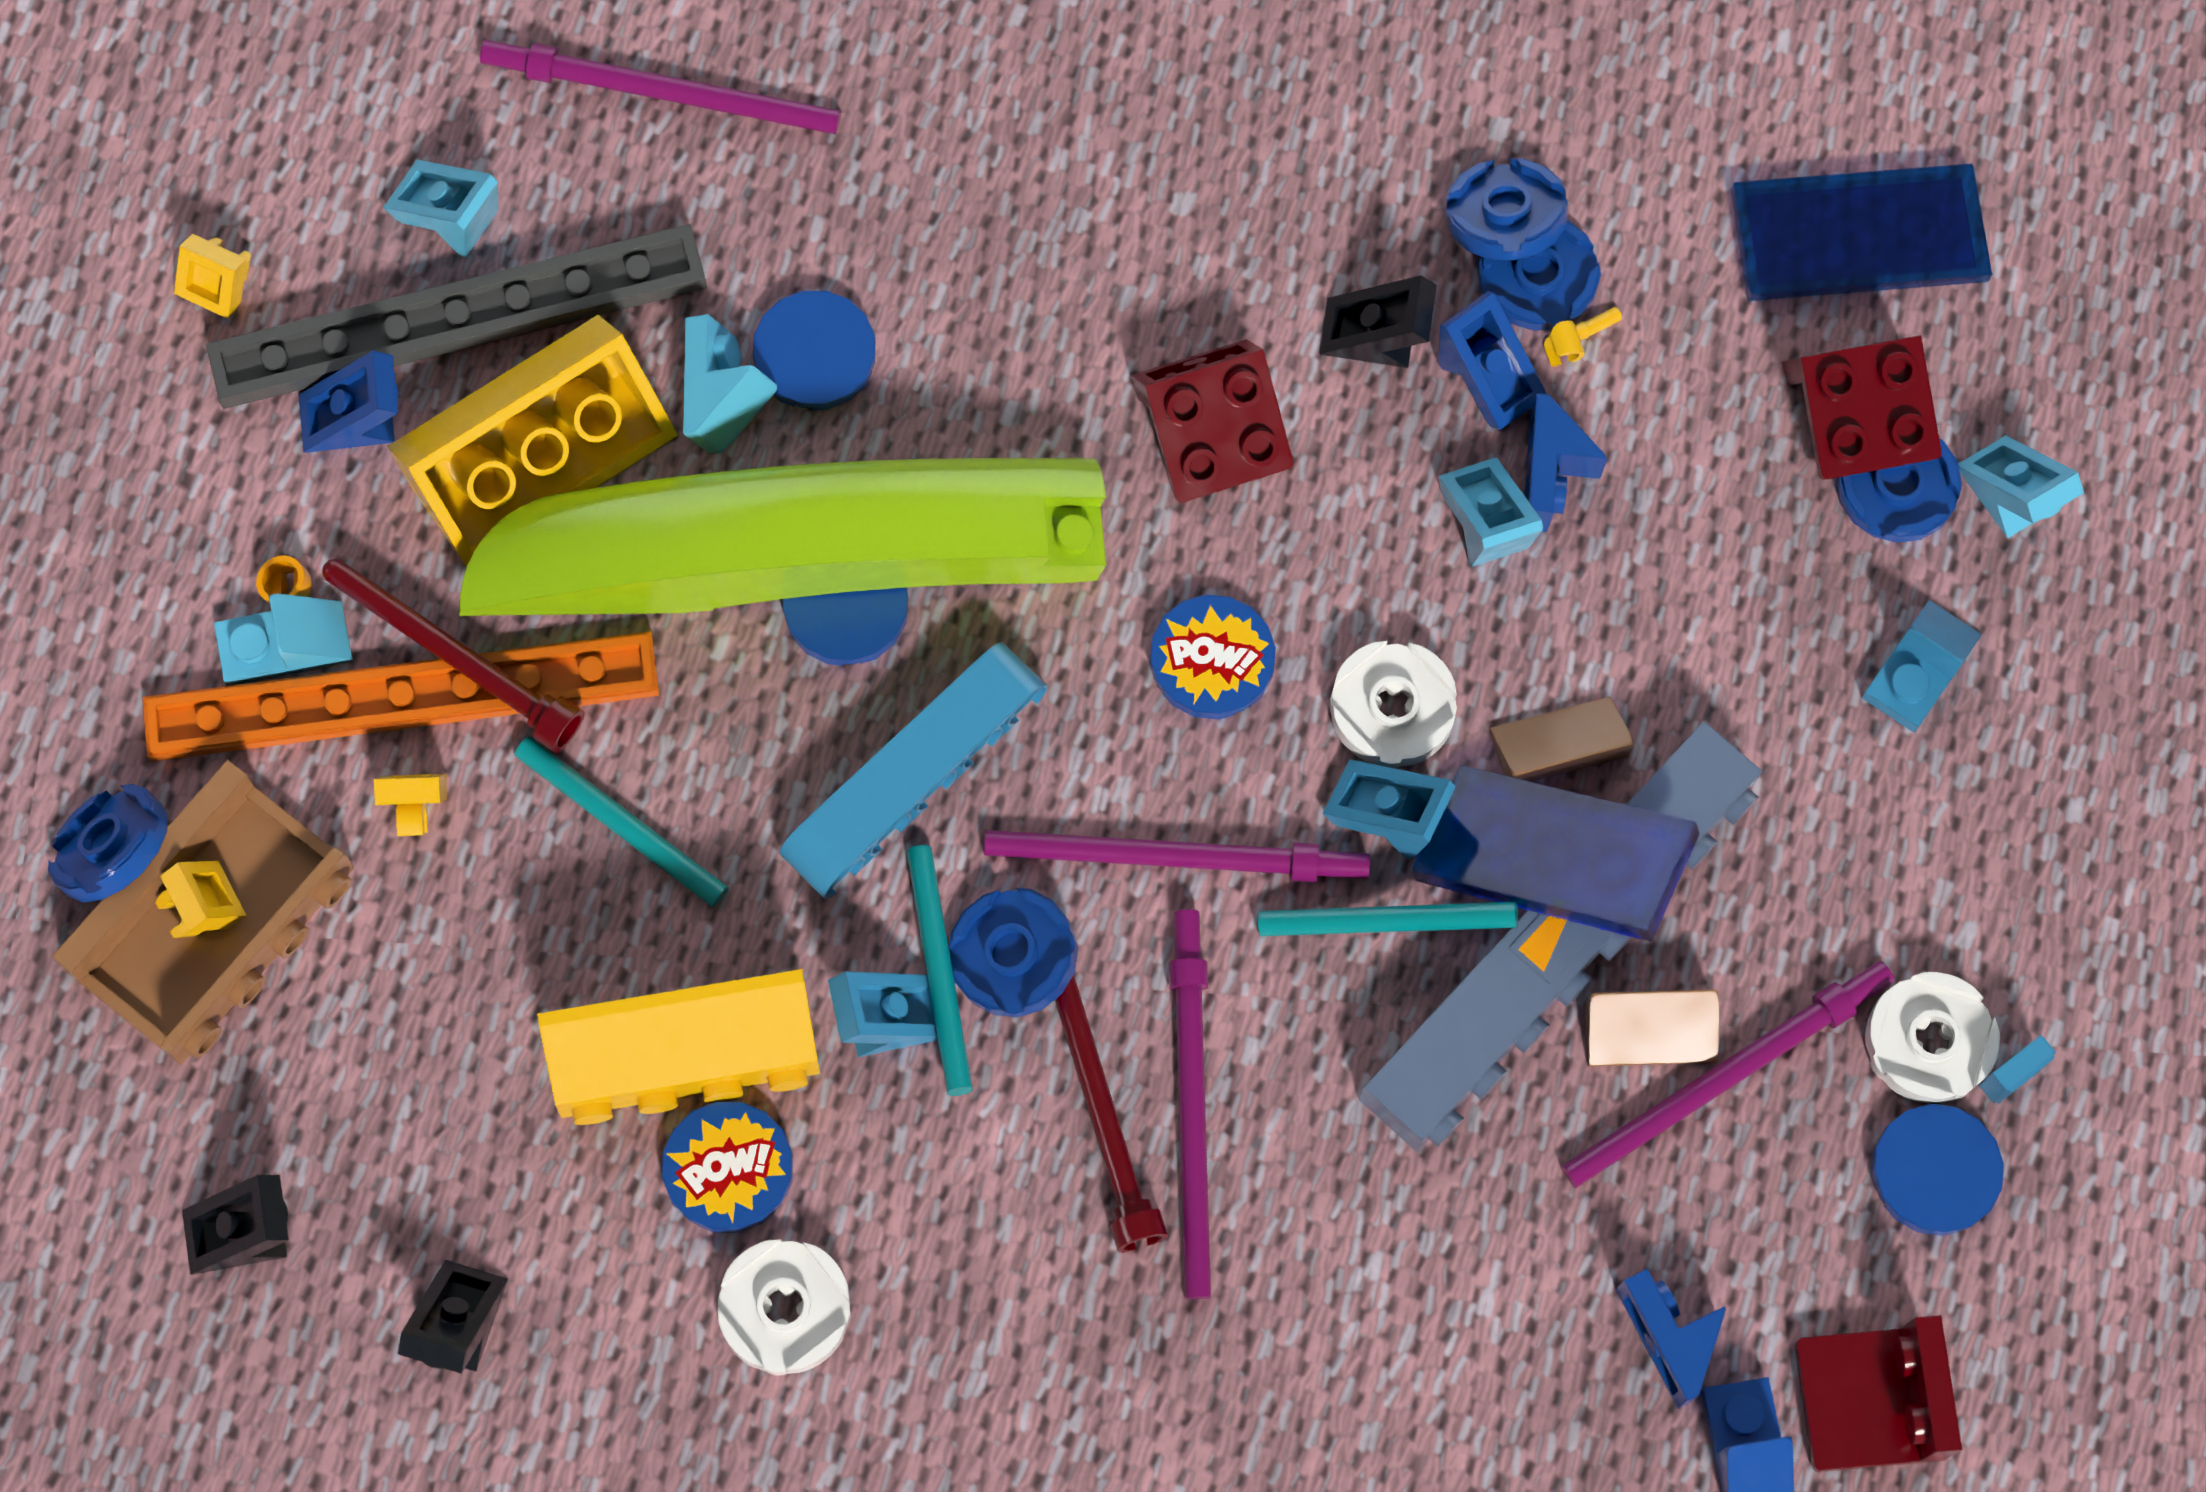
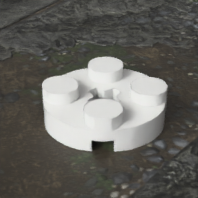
M1388 641L1373 642L1358 649L1349 656L1337 673L1329 702L1334 730L1345 747L1366 762L1395 769L1401 766L1418 764L1434 755L1450 735L1457 710L1455 681L1443 661L1423 646L1408 643V646L1400 644L1387 645ZM1384 691L1393 697L1401 692L1408 697L1404 706L1406 715L1399 718L1394 714L1390 716L1384 715L1380 711L1382 700L1378 695Z
M1924 972L1913 975L1910 979L1900 981L1887 990L1870 1012L1866 1025L1865 1042L1872 1070L1879 1078L1884 1080L1890 1089L1909 1100L1924 1104H1941L1959 1100L1979 1085L1989 1075L1996 1063L2000 1048V1031L1995 1017L1991 1019L1988 1009L1981 1002L1984 998L1968 982L1953 975L1940 972ZM1930 1022L1936 1023L1940 1026L1939 1036L1949 1040L1948 1049L1938 1048L1934 1054L1925 1051L1923 1043L1916 1039V1030L1924 1031Z
M781 1239L766 1240L748 1248L732 1262L725 1272L718 1297V1322L731 1350L749 1366L773 1375L801 1373L824 1362L839 1347L851 1318L849 1289L841 1269L825 1251L805 1242L801 1244L795 1241L782 1242ZM779 1290L786 1297L795 1292L801 1296L802 1301L796 1307L799 1317L795 1321L788 1323L785 1319L781 1318L773 1322L767 1317L766 1314L773 1308L769 1299L772 1293Z

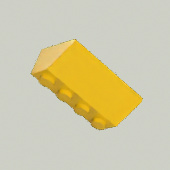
M596 315L394 441L387 448L416 496L467 567L475 549L484 536L500 520L517 508L546 496L596 488L674 439L678 434L623 334L601 316Z
M802 969L537 1014L555 1106L561 1118L573 1116V1122L576 1125H591L608 1121L613 1118L612 1109L638 1105L639 1113L642 1114L670 1111L678 1107L677 1098L703 1094L704 1101L708 1103L731 1101L743 1096L742 1087L768 1083L769 1090L774 1092L795 1090L808 1085L807 1076L820 1074Z

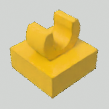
M192 234L179 246L174 294L229 319L242 301L243 286L249 273L251 253L243 251L238 255L223 248V240L217 237L206 240Z
M447 773L386 775L374 779L375 805H397V836L424 835V833H428L427 803H441L447 800Z
M219 861L177 862L160 875L167 890L158 896L155 903L158 909L176 908L182 919L181 923L170 931L173 938L194 937L203 931L230 929L247 916Z

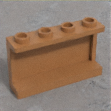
M227 760L167 827V833L160 850L145 871L123 890L103 899L53 954L52 958L67 974L177 1063L182 1065L190 1055L200 1058L212 1048L222 1032V1028L217 1024L234 1005L243 1008L259 994L266 980L261 974L278 955L284 959L288 958L301 946L309 932V928L305 924L321 905L326 909H330L344 897L351 886L352 879L348 875L354 867L343 851L336 846L331 848L254 787L247 774ZM219 861L247 916L230 929L203 931L194 937L173 938L170 931L179 925L182 919L176 908L158 909L155 902L158 896L167 890L160 875L177 862Z

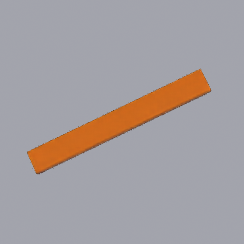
M651 631L478 653L542 698L548 694L555 699L563 696L575 705L583 706L660 696ZM440 658L142 697L147 758L150 762L520 714Z

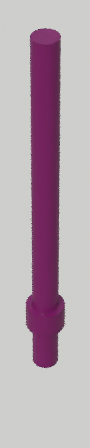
M485 39L481 47L480 63L526 72L527 79L550 84L553 78L835 135H837L841 118L840 110L561 55L557 47L532 43L530 48Z
M986 830L984 841L985 856L1291 874V881L1317 882V876L1368 879L1370 868V853L1319 850V844L1293 842L1292 849L996 830Z
M1183 909L1174 912L1175 960L1169 962V989L1176 991L1184 1293L1185 1299H1210L1211 1277L1202 990L1208 989V964L1206 960L1201 959L1200 913L1198 910Z
M1878 961L1842 985L1836 982L1830 984L1812 996L1813 1004L1562 1165L1561 1170L1572 1186L1577 1188L1822 1028L1829 1025L1835 1029L1855 1016L1857 1013L1856 1006L1894 983L1895 980L1892 972L1884 962Z

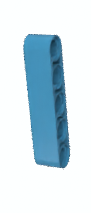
M1003 642L995 644L802 822L783 843L779 854L824 899L831 898L836 894L832 888L849 872L855 876L882 850L879 844L893 830L897 829L899 832H902L928 807L924 802L941 785L947 789L974 764L970 758L986 743L992 747L1019 721L1015 716L1028 703L1033 700L1038 704L1048 690V685Z

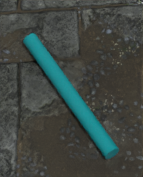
M528 736L519 744L514 753L516 758L712 908L728 892L729 887L534 738Z
M917 845L909 848L906 853L946 1091L949 1096H960L972 1092L973 1087L932 847L929 845Z
M1517 902L1259 911L1258 930L1261 937L1518 927Z

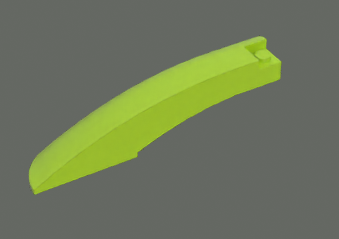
M1095 458L899 459L740 469L636 481L550 495L517 508L500 520L484 536L475 549L465 571L459 598V616L687 613L713 611L715 608L779 599L867 590L970 584H1057L1097 581L1106 567L1101 505L1106 499L1103 475Z

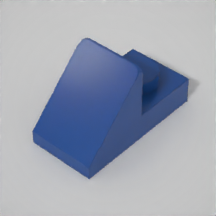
M1486 292L1440 325L1438 364L1442 370L1462 376L1490 427L1501 430L1533 406L1536 394H1547L1494 292Z
M372 350L298 395L303 453L386 444L395 441L393 416L398 414V387L395 382L393 355Z
M1536 394L1529 420L1524 496L1542 519L1543 532H1547L1553 514H1563L1566 503L1567 477L1557 475L1600 479L1607 462V457L1550 395Z
M1646 1269L1625 1279L1616 1289V1292L1677 1409L1691 1403L1700 1394L1726 1308L1722 1307L1679 1328L1674 1319L1680 1316V1312L1672 1292L1664 1281L1660 1280L1655 1283L1649 1270Z
M1769 1377L1703 1388L1701 1396L1721 1491L1794 1492L1793 1442L1791 1436L1781 1438Z

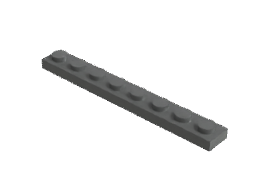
M691 224L207 343L206 348L218 399L222 408L226 409L311 388L372 350L393 355L395 367L595 317L596 315H603L707 289V283Z

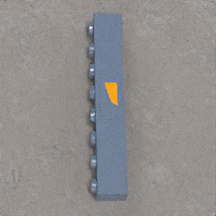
M1703 721L1518 921V927L1511 928L1365 1085L1359 1101L1416 1152L1428 1140H1431L1437 1147L1442 1145L1463 1121L1464 1117L1456 1110L1473 1092L1482 1100L1491 1092L1507 1073V1070L1499 1064L1515 1046L1523 1053H1526L1550 1026L1542 1016L1551 1006L1559 1000L1568 1007L1592 980V977L1585 972V969L1596 957L1601 954L1610 961L1635 933L1627 926L1631 919L1641 909L1645 910L1650 916L1653 915L1675 890L1676 886L1668 879L1683 863L1691 870H1694L1715 847L1718 841L1710 833L1724 818L1734 826L1753 806L1759 796L1751 789L1761 775L1762 770Z

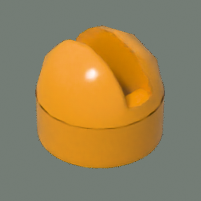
M280 555L269 559L262 565L256 578L257 591L269 604V595L277 593L302 597L311 596L313 585L308 570L290 556ZM287 573H293V590L288 594Z

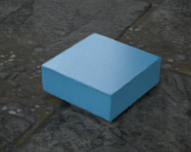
M2040 1035L1995 1070L1979 1087L1993 1104L1995 1102L1999 1104L2046 1067L2055 1058L2053 1055L2056 1051Z

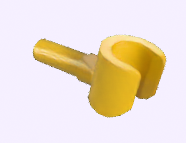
M1613 307L1585 322L1581 321L1577 324L1569 320L1557 323L1552 328L1550 336L1544 341V348L1550 365L1552 367L1562 365L1560 357L1566 355L1569 363L1580 360L1585 354L1580 340L1587 339L1589 336L1621 321L1622 315L1617 307Z

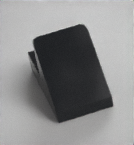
M1419 275L1329 297L1319 354L1408 368L1411 346L1429 342L1437 285Z
M280 1175L253 1176L182 1210L190 1275L287 1257L285 1242L289 1240L287 1230L288 1209L283 1200Z
M445 1260L402 1330L397 1354L421 1361L433 1368L447 1369L462 1374L465 1368L476 1372L508 1278Z

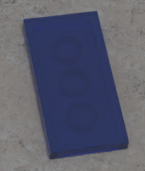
M1973 163L1734 182L1732 185L1731 196L1748 301L1988 282L1992 276Z
M1460 765L1452 782L1456 786L1432 838L1418 853L1410 869L1415 881L1494 902H1517L1518 908L1652 942L1700 835L1695 821Z

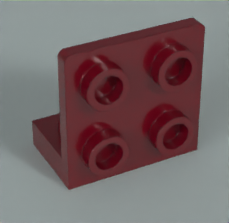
M1921 335L1805 356L1782 362L1787 384L1802 383L1818 476L1822 480L1924 462L1941 457L1942 451Z
M1245 339L1130 375L1138 400L1150 409L1170 485L1178 502L1184 503L1293 467L1294 461L1264 349Z
M1941 1315L1915 1317L1900 1329L1803 1337L1795 1342L1811 1463L1814 1471L1828 1472L1945 1461L1962 1450Z

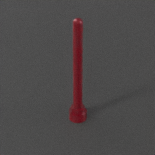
M331 559L324 564L322 575L327 582L528 719L527 726L534 730L533 738L548 749L558 753L574 737L585 715V711L563 696L555 699L548 694L542 698L343 561Z
M1073 975L1063 994L1055 999V1003L1118 1206L1112 1211L1115 1221L1110 1224L1117 1251L1125 1253L1137 1249L1135 1241L1147 1238V1245L1149 1246L1162 1242L1168 1237L1161 1211L1153 1209L1150 1199H1143L1075 976Z

